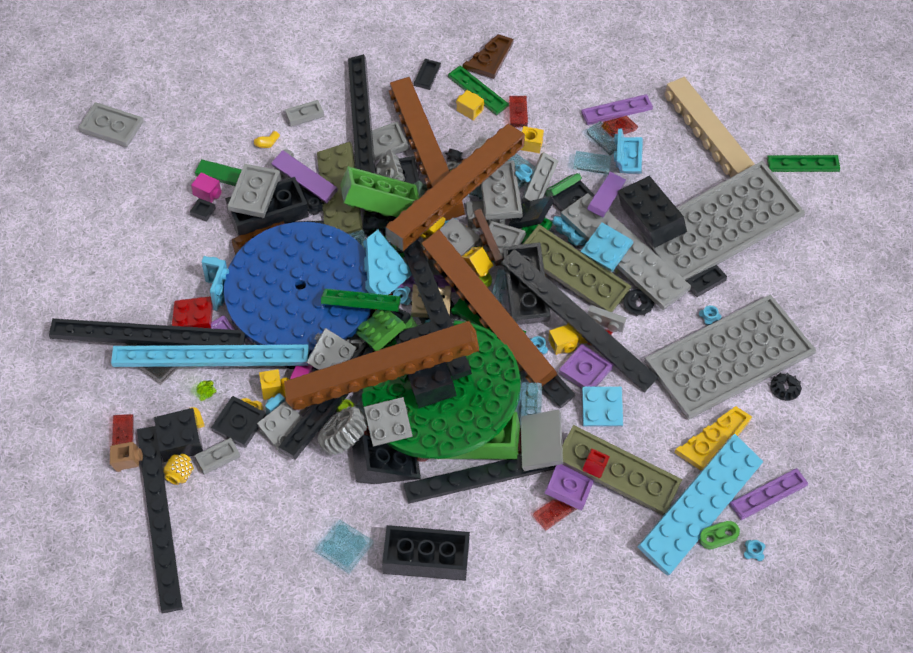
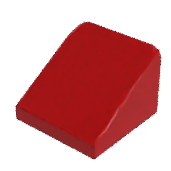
M591 448L582 470L601 478L610 456Z

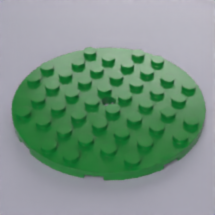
M454 320L453 326L464 323V321ZM471 323L476 330L479 351L466 356L472 374L453 381L457 396L418 408L408 375L406 374L394 380L379 383L376 386L363 388V407L404 398L413 437L386 443L404 454L425 459H444L476 450L502 431L513 416L519 401L521 391L519 368L507 344H504L497 338L496 334L488 329ZM396 339L390 344L387 343L382 349L397 345Z

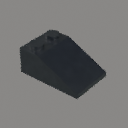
M362 435L352 446L356 482L382 484L421 479L418 457L399 452L386 443L373 446L371 436Z

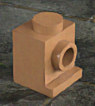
M134 442L110 446V465L116 472L139 467V461L143 459V453Z

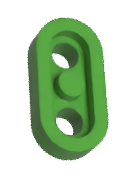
M725 521L707 527L700 534V544L706 549H715L733 543L738 539L740 528L732 521ZM730 531L732 535L728 536L725 532ZM706 538H712L713 542L707 541Z

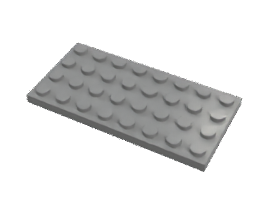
M760 161L679 206L677 209L684 216L686 233L656 248L651 245L640 230L639 234L651 250L686 281L805 215V211L767 165Z
M770 294L646 357L644 362L659 377L658 381L689 420L814 355L816 349Z

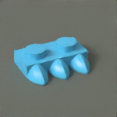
M554 216L552 223L556 226L555 229L559 233L565 234L572 245L584 246L588 242L562 217Z

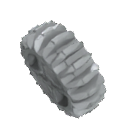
M350 406L331 416V419L326 422L318 433L317 439L320 447L330 455H337L338 453H343L344 450H348L350 446L354 445L364 435V431L367 429L368 423L365 414L355 406Z

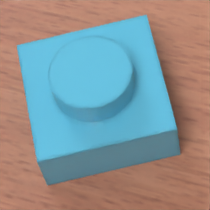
M280 393L267 401L265 405L267 415L285 402V398Z

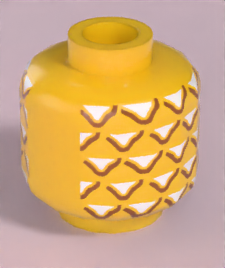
M185 454L172 455L163 469L165 479L174 485L186 483L194 469L193 464L190 462V457Z

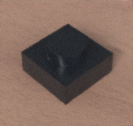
M199 198L190 210V215L207 222L216 209L215 204Z

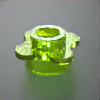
M212 380L202 381L197 385L196 392L200 395L199 399L201 401L212 397L217 392L216 388L213 387L214 382Z

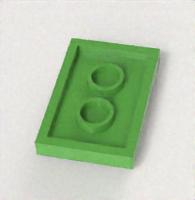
M377 309L369 320L362 322L358 326L359 330L356 334L373 350L378 351L399 334L406 325L392 312Z

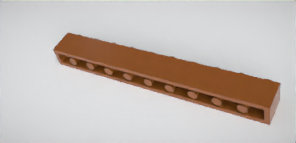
M409 76L390 82L391 90H388L391 101L395 100L393 102L395 111L400 113L398 115L401 125H405L403 127L405 136L410 137L408 140L411 150L415 149L414 157L416 162L421 164L419 169L421 175L426 176L424 181L428 189L433 188L450 171ZM462 200L443 216L445 221L465 215Z
M510 124L500 128L493 137L488 138L480 148L475 149L473 154L465 158L456 168H453L447 176L440 179L433 188L428 189L420 199L415 200L407 210L402 211L394 221L389 222L386 226V240L404 251L524 147L525 134Z
M440 229L421 243L425 248L423 252L428 259L433 258L436 261L434 266L440 273L445 272L447 275L445 279L450 286L453 287L455 285L458 288L456 293L463 301L467 299L470 303L468 308L472 313L480 315L479 321L485 328L489 327L497 335L498 339L507 344L516 359L520 372L524 369L528 374L525 378L532 386L536 384L540 389L557 375L552 365Z
M467 321L284 381L286 402L294 411L301 410L307 406L320 404L332 398H339L344 394L357 392L369 386H376L379 383L394 380L406 374H413L416 371L431 368L443 362H450L462 356H469L479 351L476 330Z

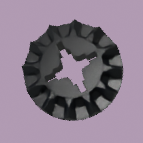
M640 289L631 290L624 297V307L629 311V314L634 313L636 316L643 314L645 316L648 312H651L654 306V302ZM638 298H640L642 303L639 307L636 304Z
M780 372L777 376L773 377L770 383L772 393L784 401L796 399L802 390L801 381L796 379V375H789L788 372L786 374ZM786 381H787L788 386H789V388L787 389V391H785V386H784V383H785Z

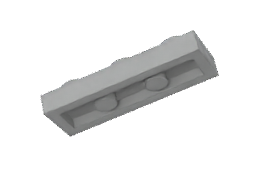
M545 152L540 154L530 177L531 181L528 182L521 198L523 201L527 202L543 198L558 160Z

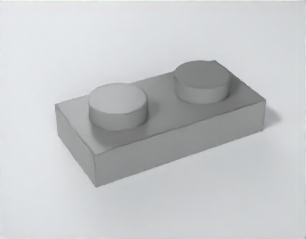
M315 100L285 109V115L292 127L324 117V111L319 101Z
M590 305L588 315L599 325L607 327L612 332L619 331L623 333L627 317Z
M229 438L194 456L205 475L239 458L240 453L232 439Z

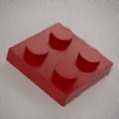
M211 296L176 300L174 302L172 326L211 328L213 314Z

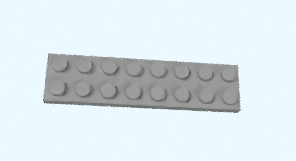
M588 193L561 212L560 217L587 241L601 223L632 239V246L616 268L662 310H665L690 291L691 285L610 212L607 211L605 216L601 217L589 211L587 208L593 197Z

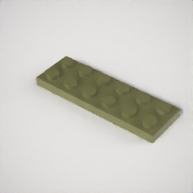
M351 142L317 152L319 175L338 189L327 204L322 201L324 203V224L340 229L350 236L363 232L360 207H350L345 204L340 187L347 166L355 168Z
M538 225L523 243L540 242L545 273L595 307L613 312L632 287L541 225Z
M575 425L572 426L562 445V465L661 515L668 511L683 480ZM591 448L610 456L601 478L582 470Z

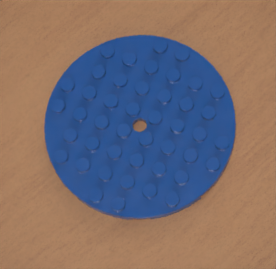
M293 222L265 230L249 240L237 252L228 267L229 274H226L227 279L224 282V297L232 322L245 333L247 339L256 345H309V354L312 353L317 344V340H315L316 334H321L325 328L344 340L352 337L359 330L358 326L362 322L367 321L373 309L321 304V296L324 289L369 293L365 288V282L367 281V272H365L364 266L366 250L349 234L333 226L321 223ZM305 284L306 287L298 290L296 285Z

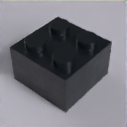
M193 408L154 417L159 450L164 462L168 461L172 455L185 454L190 457L203 451L197 417Z

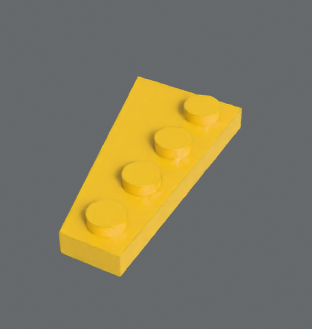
M735 406L718 418L711 426L708 425L697 436L690 438L686 444L676 448L674 453L702 471L733 434L739 436L751 421L752 416Z

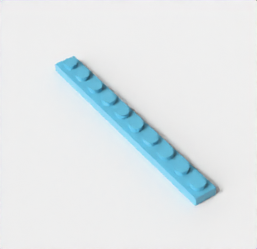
M309 345L113 346L111 364L113 367L308 366Z

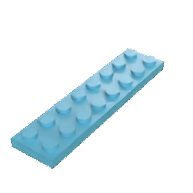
M733 434L640 542L637 548L667 576L670 575L700 539L702 530L712 525L764 461L736 434Z

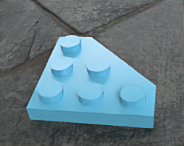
M379 230L363 241L364 248L366 249L364 266L365 272H367L365 288L369 293L389 295L412 275L410 268Z

